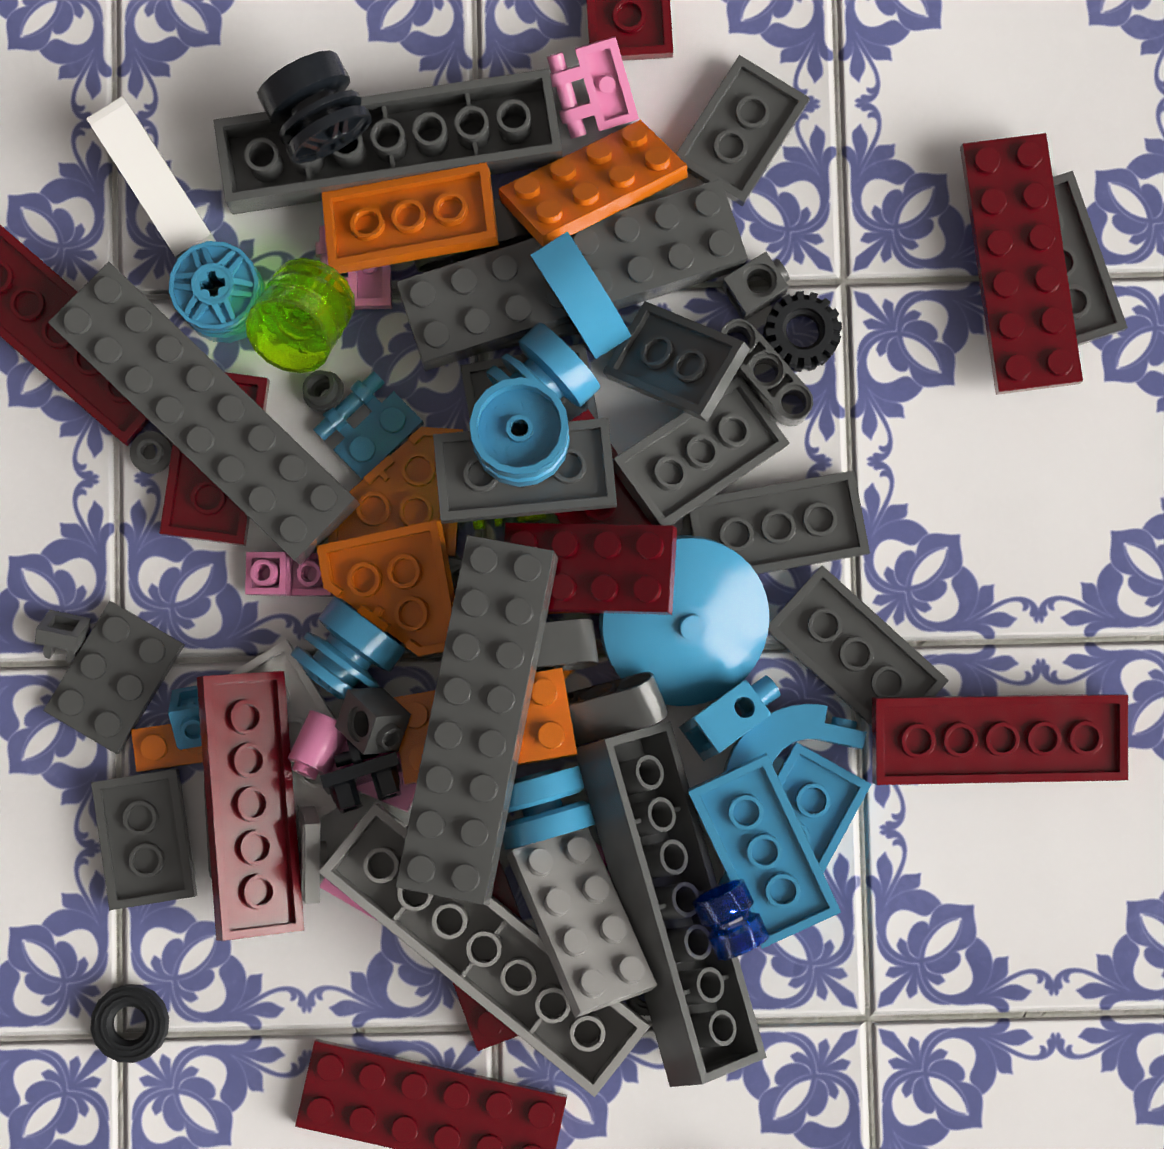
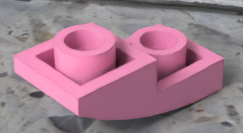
M246 552V595L334 597L333 594L323 588L317 553H312L300 565L286 552Z

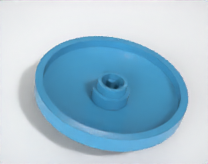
M692 535L677 536L672 615L600 613L599 615L601 643L614 671L621 679L643 672L653 673L665 704L670 706L703 704L721 697L741 683L759 660L765 647L769 628V606L766 592L751 565L743 557L722 543Z

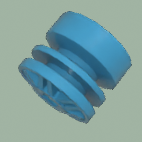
M206 241L190 247L177 259L170 273L169 294L174 308L198 335L213 342L232 343L248 337L261 325L268 308V291L263 277L241 249L226 242ZM219 280L223 287L218 288V295L212 296L208 290L213 289L214 281Z
M540 322L518 341L522 352L527 358L524 363H521L510 354L505 353L501 357L502 362L512 375L508 376L494 365L485 372L493 385L505 379L520 377L542 382L553 390L559 399L564 397L578 407H581L601 388L596 377L576 353L550 328Z
M334 596L318 617L322 625L330 632V635L325 640L307 632L304 638L315 646L318 651L312 656L299 646H296L290 655L299 662L308 677L338 699L344 700L347 689H356L355 686L359 681L370 688L379 687L378 682L367 671L369 667L373 664L390 672L407 649Z

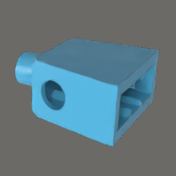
M767 675L753 685L744 680L679 726V729L700 758L705 761L722 752L768 718L771 714L766 706L781 696L780 691L773 680ZM734 705L740 709L741 717L736 713Z

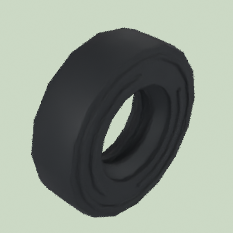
M125 984L109 990L98 1000L91 1014L90 1031L95 1045L105 1056L117 1062L135 1063L149 1058L162 1046L168 1034L169 1014L165 1003L155 991L142 985ZM124 1007H135L145 1016L146 1029L138 1039L126 1040L115 1031L114 1018L117 1012Z

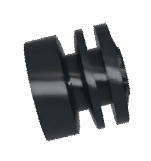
M330 50L319 51L287 64L272 74L257 92L258 99L271 123L283 124L278 132L283 144L288 145V154L295 163L312 162L330 155L354 141L372 122L368 109L365 106H361L362 102L359 93L353 90L345 91L350 84V77L336 52Z

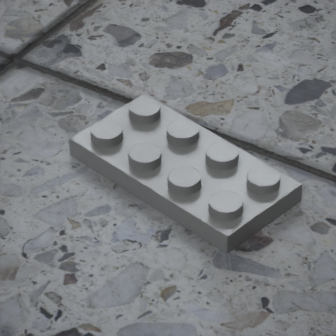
M588 827L510 851L507 859L575 1018L649 992L657 986Z

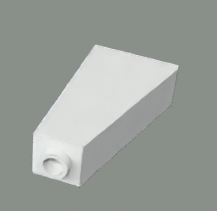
M123 96L86 118L177 259L192 246L206 241H216Z

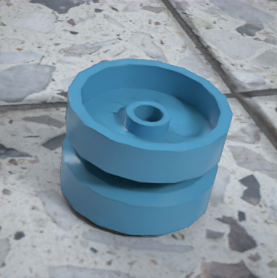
M523 377L505 379L486 389L474 404L469 422L474 452L483 469L499 482L517 487L535 485L554 475L565 461L570 443L567 412L558 395L542 382ZM516 428L520 432L528 429V432L521 437L515 436L512 433Z
M575 766L554 773L552 769L515 779L508 813L522 809L524 817L506 822L502 842L504 849L508 850L595 825L589 802L582 800L563 805L561 800L563 797L579 793L584 789L585 785L580 767Z

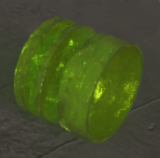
M307 258L288 260L275 271L265 290L259 295L250 309L245 321L247 337L254 350L267 363L288 372L305 373L315 371L327 361L338 339L349 324L355 311L354 294L348 282L334 268L319 260Z

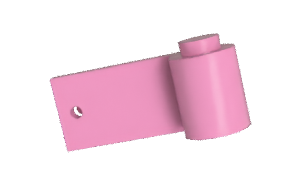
M309 711L288 756V759L294 762L292 767L294 772L316 780L318 774L324 775L354 765L351 763L338 768L336 766L333 755L349 751L346 737L335 727L337 720L316 711ZM398 751V752H396V754H397V757H398L399 760H400V754H399V751ZM393 752L379 753V755L363 759V761L365 762ZM399 772L401 795L381 801L408 813L414 799L417 783L405 785L403 773ZM373 781L357 786L359 792L379 800Z

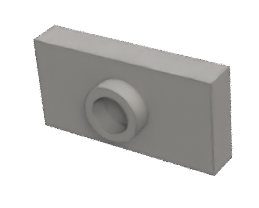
M304 806L298 810V853L301 891L304 904L320 903L319 871L320 867H323L328 861L326 841H320V820L315 806Z

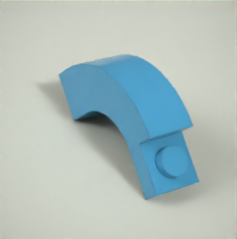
M568 231L531 254L536 266L595 359L632 337L611 299Z
M801 704L781 708L771 712L768 718L735 742L726 760L723 773L767 753L773 765L776 757L783 749L794 742L804 739L819 740L855 749H863L867 732L856 730L857 722L844 718L832 717L831 724L825 723L828 709L826 705Z

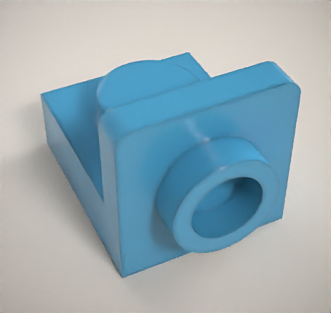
M197 686L172 690L168 715L177 748L182 750L202 746Z

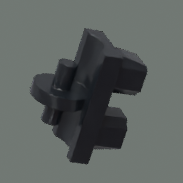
M347 738L349 751L333 755L337 768L351 763L354 765L320 776L323 789L328 795L331 794L340 813L356 810L363 806L357 786L371 781L374 783L379 801L401 795L399 772H402V766L396 752L364 762L363 759L379 755V753L364 755Z

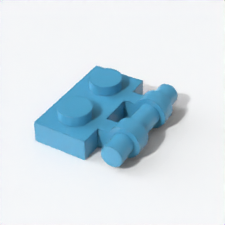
M374 371L364 381H356L349 388L352 392L335 409L331 408L324 412L322 415L325 418L313 429L324 441L336 430L344 437L333 450L362 480L366 474L388 455L390 456L424 424L423 420L394 391L382 403L374 396V393L385 383ZM364 404L371 413L354 429L346 420Z

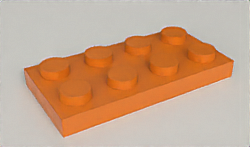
M640 119L498 188L499 196L504 206L538 243L544 247L567 231L571 236L688 178L687 164Z
M487 162L322 192L328 267L332 275L499 245L491 175Z
M562 668L540 671L535 674L518 765L578 755ZM435 690L393 697L411 714L399 748L405 785L417 783Z

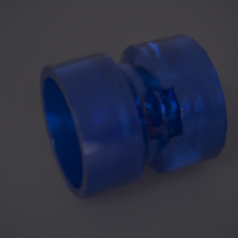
M736 879L718 885L698 896L692 903L702 926L711 927L708 939L718 960H729L748 953L765 943L770 937L760 913L751 911L754 900L744 879ZM739 918V922H736L728 927H725V924L730 923Z

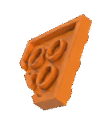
M420 427L402 446L382 460L363 477L361 482L349 491L360 505L329 536L328 543L434 520L441 521L433 434L464 432V430ZM458 522L442 524L448 557H456Z
M434 520L316 546L324 589L358 610L357 612L382 631L394 636L405 644L404 647L417 656L443 653L455 594L441 521Z

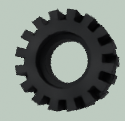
M797 291L793 296H790V294L784 296L779 303L776 302L772 307L764 326L763 335H765V340L786 364L794 368L796 372H801L802 369L811 371L820 364H825L835 352L841 339L842 323L841 321L838 322L837 317L839 313L837 309L834 308L832 310L829 306L830 301L827 298L823 300L817 298L818 294L811 292L810 295H804V291ZM804 316L815 322L819 334L814 344L808 347H799L790 342L786 334V327L793 318Z

